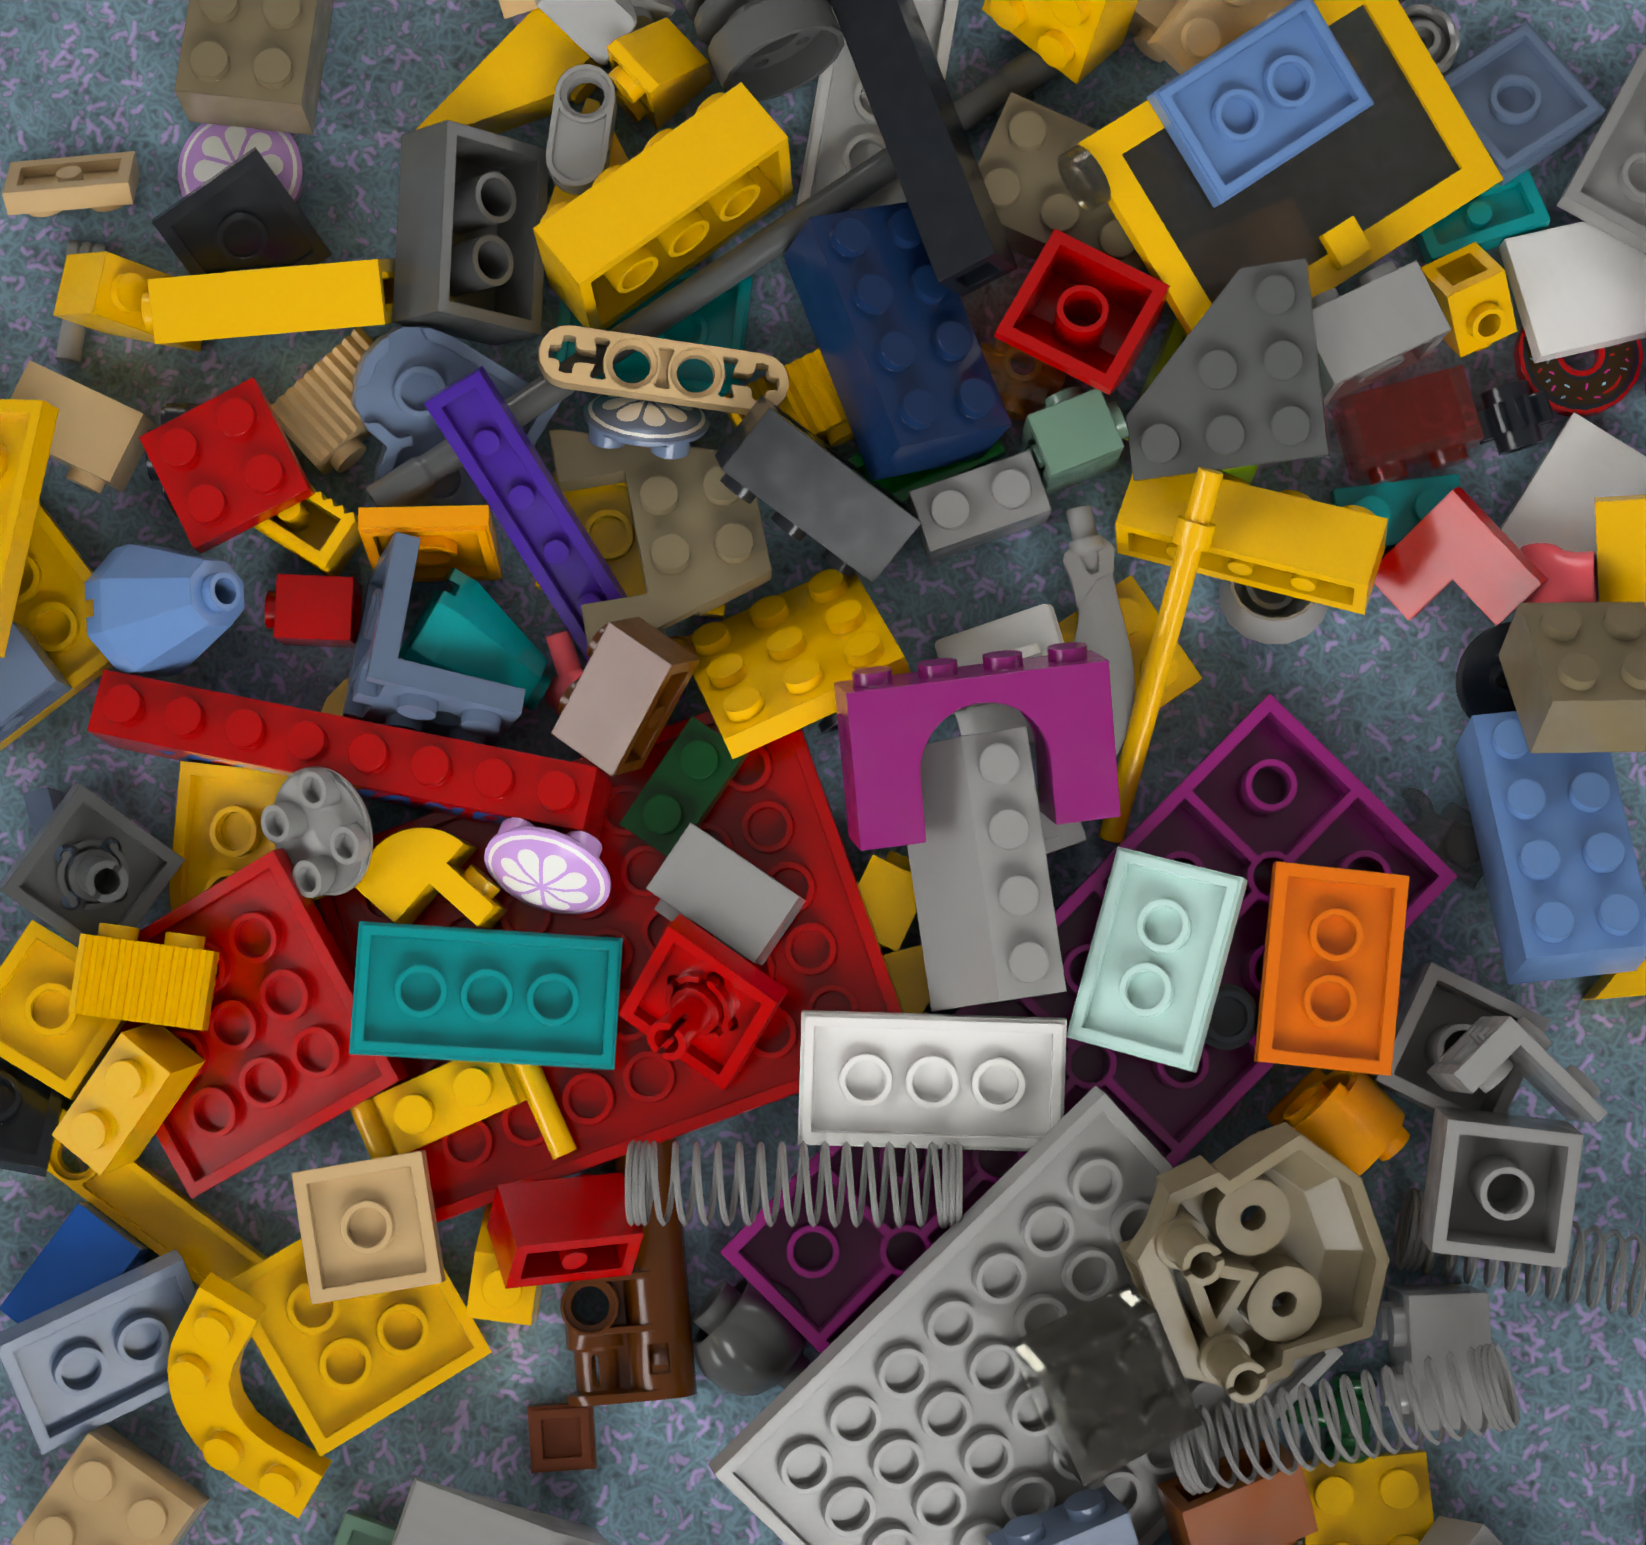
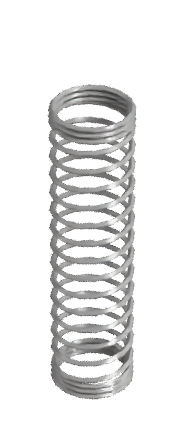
M640 1139L637 1142L632 1140L627 1147L625 1164L626 1220L630 1226L635 1223L637 1226L642 1224L645 1227L650 1220L654 1200L657 1220L664 1227L670 1220L675 1197L678 1219L685 1227L691 1221L695 1199L697 1198L700 1220L707 1227L713 1220L718 1192L721 1218L728 1227L734 1221L739 1193L743 1220L750 1227L756 1219L761 1186L763 1213L767 1225L771 1228L776 1223L782 1188L786 1220L793 1227L799 1218L804 1181L807 1217L810 1225L814 1228L819 1223L825 1181L829 1219L832 1226L836 1228L842 1217L847 1175L851 1221L857 1228L862 1223L868 1174L872 1218L874 1225L879 1228L883 1224L890 1169L894 1220L896 1226L900 1229L905 1223L911 1169L916 1222L922 1228L927 1220L933 1165L938 1223L942 1229H946L948 1226L951 1227L955 1223L962 1221V1144L958 1142L955 1145L953 1142L950 1144L945 1142L942 1145V1190L937 1146L933 1142L929 1144L921 1208L915 1145L910 1141L906 1147L901 1205L899 1207L895 1152L893 1144L889 1141L884 1151L878 1211L872 1145L867 1141L863 1148L859 1200L856 1211L851 1146L846 1141L842 1147L835 1213L829 1144L824 1141L821 1145L816 1204L813 1213L808 1145L803 1141L799 1148L796 1193L792 1215L786 1144L781 1141L778 1146L772 1214H770L765 1145L760 1141L757 1144L754 1190L749 1216L743 1143L740 1140L736 1143L732 1197L729 1215H727L723 1181L722 1144L718 1140L714 1147L712 1187L706 1217L702 1189L700 1143L697 1140L693 1143L691 1186L687 1213L684 1216L680 1185L679 1143L675 1140L672 1143L669 1193L666 1212L663 1218L658 1181L657 1142L653 1140L650 1146L647 1140L644 1142Z
M1412 1188L1405 1196L1399 1215L1394 1244V1261L1398 1270L1404 1269L1406 1272L1410 1270L1412 1273L1418 1271L1422 1265V1271L1427 1276L1433 1269L1437 1253H1432L1419 1236L1424 1191ZM1404 1220H1405V1225H1404V1230H1403V1235H1402V1229H1403V1224H1404ZM1573 1221L1572 1227L1577 1230L1578 1241L1567 1273L1565 1288L1567 1303L1573 1305L1579 1297L1585 1268V1240L1589 1233L1594 1231L1598 1235L1599 1244L1593 1256L1591 1269L1588 1274L1586 1304L1591 1310L1597 1306L1605 1280V1244L1613 1235L1618 1238L1619 1249L1613 1261V1267L1608 1280L1606 1305L1609 1313L1614 1314L1620 1307L1625 1289L1627 1273L1626 1248L1630 1241L1637 1240L1640 1252L1634 1264L1627 1292V1312L1631 1318H1635L1641 1310L1646 1292V1243L1643 1242L1639 1234L1635 1233L1624 1240L1619 1230L1612 1229L1603 1236L1601 1230L1596 1225H1591L1585 1231H1582L1578 1222ZM1410 1222H1411V1228H1410V1233H1409V1237H1408V1232H1409V1227H1410ZM1444 1254L1443 1276L1446 1280L1450 1279L1454 1273L1458 1255ZM1579 1255L1577 1278L1572 1294L1574 1269ZM1465 1256L1463 1280L1466 1284L1472 1282L1479 1258L1472 1257L1471 1261V1257ZM1600 1258L1598 1281L1592 1300L1594 1274ZM1492 1259L1485 1260L1483 1279L1484 1285L1488 1289L1493 1286L1496 1280L1500 1260H1493L1491 1273ZM1506 1261L1504 1288L1508 1293L1513 1291L1516 1286L1521 1263L1514 1262L1511 1277L1513 1262ZM1621 1261L1617 1295L1614 1304H1612L1615 1276ZM1527 1264L1524 1288L1528 1297L1534 1295L1537 1290L1542 1265L1535 1266L1531 1284L1533 1264ZM1641 1266L1640 1288L1633 1310L1635 1282ZM1547 1267L1545 1296L1548 1301H1552L1558 1293L1563 1268L1557 1267L1551 1290L1554 1267Z
M1492 1342L1490 1345L1486 1343L1484 1346L1479 1344L1476 1349L1470 1346L1467 1351L1470 1374L1482 1407L1480 1430H1477L1467 1412L1460 1369L1456 1357L1452 1352L1448 1351L1445 1356L1448 1377L1461 1414L1460 1432L1458 1435L1454 1432L1446 1418L1442 1386L1435 1362L1430 1356H1427L1424 1360L1426 1380L1439 1416V1435L1437 1439L1432 1436L1426 1426L1417 1375L1411 1362L1406 1360L1403 1364V1376L1409 1401L1418 1422V1439L1415 1444L1404 1429L1403 1412L1393 1371L1385 1364L1382 1369V1382L1388 1407L1397 1427V1443L1394 1448L1390 1446L1383 1434L1382 1415L1376 1387L1371 1374L1364 1369L1360 1375L1361 1388L1366 1409L1376 1433L1375 1451L1371 1452L1362 1439L1361 1418L1355 1390L1350 1378L1343 1373L1339 1379L1340 1393L1350 1429L1356 1440L1353 1456H1349L1341 1444L1340 1420L1335 1397L1328 1381L1322 1378L1319 1382L1320 1403L1327 1428L1335 1444V1453L1331 1461L1326 1458L1321 1450L1320 1428L1316 1407L1310 1389L1302 1382L1298 1387V1401L1303 1424L1314 1449L1312 1464L1308 1465L1300 1455L1299 1429L1293 1402L1287 1390L1281 1387L1277 1392V1404L1282 1428L1294 1455L1293 1464L1290 1469H1287L1279 1459L1280 1447L1276 1419L1270 1400L1263 1393L1256 1400L1262 1435L1273 1459V1467L1270 1473H1266L1259 1465L1258 1435L1249 1403L1242 1404L1236 1402V1415L1240 1435L1247 1455L1253 1465L1251 1476L1248 1478L1239 1470V1449L1236 1429L1230 1410L1222 1400H1219L1216 1404L1215 1416L1220 1441L1232 1469L1231 1479L1226 1482L1219 1475V1455L1215 1430L1208 1410L1201 1404L1197 1406L1196 1410L1190 1407L1186 1409L1181 1408L1179 1411L1177 1409L1174 1410L1170 1415L1168 1437L1175 1470L1184 1489L1194 1496L1197 1493H1209L1214 1489L1216 1482L1229 1489L1234 1485L1237 1477L1248 1485L1254 1482L1257 1473L1271 1480L1275 1477L1278 1468L1289 1476L1296 1472L1298 1464L1311 1472L1316 1469L1319 1459L1332 1468L1337 1464L1340 1454L1351 1463L1358 1460L1361 1450L1372 1459H1375L1379 1455L1382 1445L1386 1450L1395 1455L1400 1451L1403 1440L1408 1446L1417 1450L1423 1444L1424 1435L1436 1446L1442 1443L1446 1431L1449 1436L1459 1442L1464 1438L1467 1426L1471 1432L1481 1437L1487 1431L1488 1420L1499 1433L1503 1430L1508 1432L1510 1428L1515 1430L1519 1424V1409L1515 1386L1506 1357L1500 1346L1495 1342ZM1347 1390H1348V1393H1349V1397H1350V1401H1351V1405H1352L1353 1414H1352V1411H1351V1407H1350V1403H1349V1399H1348ZM1326 1393H1327V1396H1328V1400H1329V1404H1330V1408H1331V1412H1332L1333 1422H1332V1419H1331V1416H1330V1412H1329V1408H1328V1404H1327ZM1305 1397H1306V1399H1307V1403H1308V1406H1309L1313 1429H1312V1426H1311V1424H1310V1420H1309V1416H1308V1412H1307V1408H1306V1403H1305ZM1284 1400L1286 1402L1287 1409L1289 1412L1293 1436L1289 1428L1285 1412ZM1263 1403L1266 1407V1411L1270 1422L1272 1440L1270 1438L1264 1416ZM1242 1405L1246 1412V1416L1250 1427L1252 1447L1247 1436V1431L1243 1418ZM1222 1410L1226 1417V1421L1230 1432L1232 1453L1226 1439V1434L1222 1420ZM1201 1412H1202V1415H1203V1417H1204V1419H1205V1422H1206V1425H1207V1429H1208V1432H1209V1437H1208L1207 1431H1206V1429H1205L1204 1423H1203V1421H1202V1419H1201ZM1189 1440H1190V1444H1191V1448H1192V1452H1193L1194 1463H1193V1459H1192V1455H1191V1451H1190V1447H1189Z

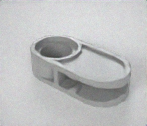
M591 64L576 65L566 70L559 78L555 88L548 134L546 165L549 169V174L556 186L563 192L572 195H581L591 188L597 176L609 168L618 108L617 94L611 78L603 69ZM582 83L597 85L603 90L605 96L601 107L589 114L576 112L569 105L571 91Z

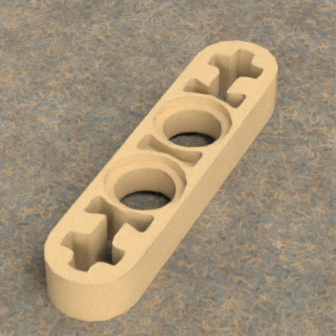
M574 325L559 326L550 330L542 339L538 351V365L543 377L552 385L563 389L747 415L757 400L752 399L751 388L734 384L731 385L729 390L730 398L718 395L725 379L724 363L736 366L731 378L751 379L755 369L766 371V382L776 384V391H767L765 397L778 407L783 402L789 387L788 374L783 364L775 357L764 353ZM570 341L575 343L576 354L595 358V344L608 346L602 362L603 379L591 378L595 364L575 363L572 373L559 371V360L549 358V351L558 352L561 350L563 342ZM631 349L641 352L649 362V375L638 383H627L619 379L613 370V360L618 353ZM688 359H699L707 363L713 372L712 385L707 390L699 393L685 390L677 379V369L682 362Z

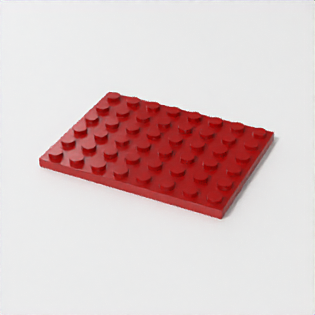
M710 711L694 716V718L720 734ZM690 718L663 728L641 769L612 777L599 768L612 782L599 842L602 845V852L599 858L609 872L611 891L606 902L599 908L582 914L552 913L527 905L500 887L501 890L494 898L508 910L492 929L476 926L441 893L436 895L412 925L623 938L619 1014L667 926L671 923L669 919L654 909L661 898L646 889L667 856L619 823ZM803 728L748 752V757L699 827L806 900L763 965L753 963L748 958L746 959L789 991L737 1077L723 1091L682 1060L671 1061L661 1058L666 1050L665 1048L661 1047L655 1054L648 1044L647 1035L618 1015L614 1070L541 1066L575 1143L576 1150L553 1160L526 1100L412 1151H426L437 1223L492 1204L497 1185L509 1184L520 1180L539 1181L565 1178L625 1156L628 1144L632 1140L635 1142L639 1139L642 1142L647 1140L650 1146L651 1142L655 1140L659 1144L799 1094L802 1010L904 1013ZM585 757L572 761L598 767ZM434 812L374 834L373 849L384 839L406 829L433 828L461 837L477 847V850L462 865L461 868L464 871L473 864L494 881L485 865L484 854L489 841L498 834L501 825ZM354 887L346 893L336 896H325L318 900L327 927L355 977L359 921L394 922ZM693 921L694 924H696L697 926H699V927L702 928L704 931H706L707 933H709L711 936L714 937L713 934H711V933L708 932L706 929H704L703 927H701L700 925H698L697 923H695V922ZM712 972L713 976L719 978L720 983H724V979L722 976H720L716 972ZM399 1057L409 1076L382 1092L451 1061Z

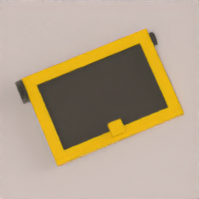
M1313 0L1373 100L1374 105L1215 208H1213L1148 100L1058 156L1057 165L1059 173L1074 200L1089 212L1108 203L1150 275L1170 285L1166 301L1187 336L1240 268L1306 258L1313 298L1322 292L1335 288L1504 180L1402 8L1401 3L1406 0Z

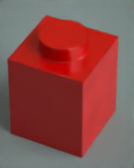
M277 574L276 591L268 590L265 598L264 616L266 628L274 629L273 637L283 645L355 648L361 620L363 586L354 577Z

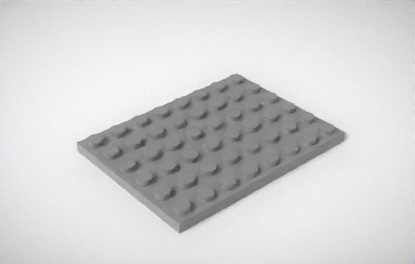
M1094 1086L962 1215L960 1223H955L708 1464L713 1474L786 1545H988L985 1536L1004 1529L1005 1525L1012 1519L1022 1515L1040 1514L1065 1503L1069 1496L1078 1491L1086 1489L1097 1490L1104 1486L1112 1492L1129 1512L1138 1544L1152 1545L1168 1529L1156 1485L1178 1476L1174 1467L1168 1437V1422L1171 1413L1176 1409L1179 1411L1181 1408L1186 1409L1190 1407L1196 1410L1198 1405L1204 1406L1211 1417L1216 1434L1219 1458L1225 1456L1220 1441L1215 1416L1216 1404L1219 1400H1222L1228 1406L1233 1418L1238 1449L1245 1448L1237 1422L1236 1401L1232 1400L1226 1393L1227 1391L1221 1386L1180 1377L1157 1348L1147 1323L1148 1319L1144 1315L1138 1299L1139 1295L1136 1293L1130 1278L1131 1274L1127 1270L1118 1246L1119 1243L1133 1239L1145 1221L1157 1187L1156 1176L1173 1169V1167L1102 1090ZM1287 1292L1279 1293L1274 1298L1272 1307H1278L1283 1304L1287 1298ZM1338 1347L1295 1360L1292 1375L1267 1386L1264 1393L1270 1400L1276 1420L1280 1417L1277 1404L1278 1390L1281 1387L1285 1388L1294 1403L1298 1400V1387L1302 1382L1310 1388L1343 1355V1352ZM1284 1400V1406H1285V1411H1286V1410H1287V1405H1286V1402H1285V1400ZM1256 1401L1249 1403V1406L1253 1413L1259 1438L1262 1435L1258 1419ZM1263 1403L1264 1416L1267 1428H1269L1270 1422L1266 1411V1407ZM1242 1405L1243 1418L1247 1431V1436L1249 1438L1250 1444L1252 1445L1250 1427L1246 1416V1412ZM1222 1410V1420L1226 1434V1439L1232 1453L1230 1432L1226 1421V1417ZM1201 1412V1419H1202V1421H1203V1423H1204L1205 1429H1206L1207 1434H1208V1437H1209V1432H1208V1429H1207V1425H1206L1205 1419H1204V1417H1203V1415H1202V1412ZM1189 1440V1447H1190V1451H1191V1455H1192V1459H1193V1463H1194L1193 1452H1192V1448H1191V1444H1190V1440Z

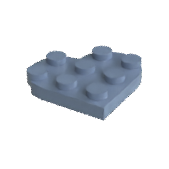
M397 325L392 327L386 334L378 337L361 355L353 377L352 407L359 414L364 427L383 443L375 465L373 483L410 458L421 456L446 439L424 405L428 397L481 366L484 367L504 400L529 383L447 333L428 326ZM561 402L521 427L533 447ZM463 466L440 481L431 492L408 507L488 504Z

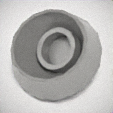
M1223 579L1219 586L1220 607L1228 623L1245 638L1263 644H1288L1308 636L1323 621L1329 607Z

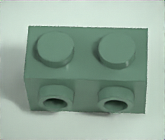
M1080 386L1066 388L1044 400L1047 408L1027 415L1020 443L1024 452L1031 451L1047 496L1112 471L1124 448L1121 439L1129 435L1124 416L1117 402L1114 400L1106 403L1102 391L1098 389L1083 393Z

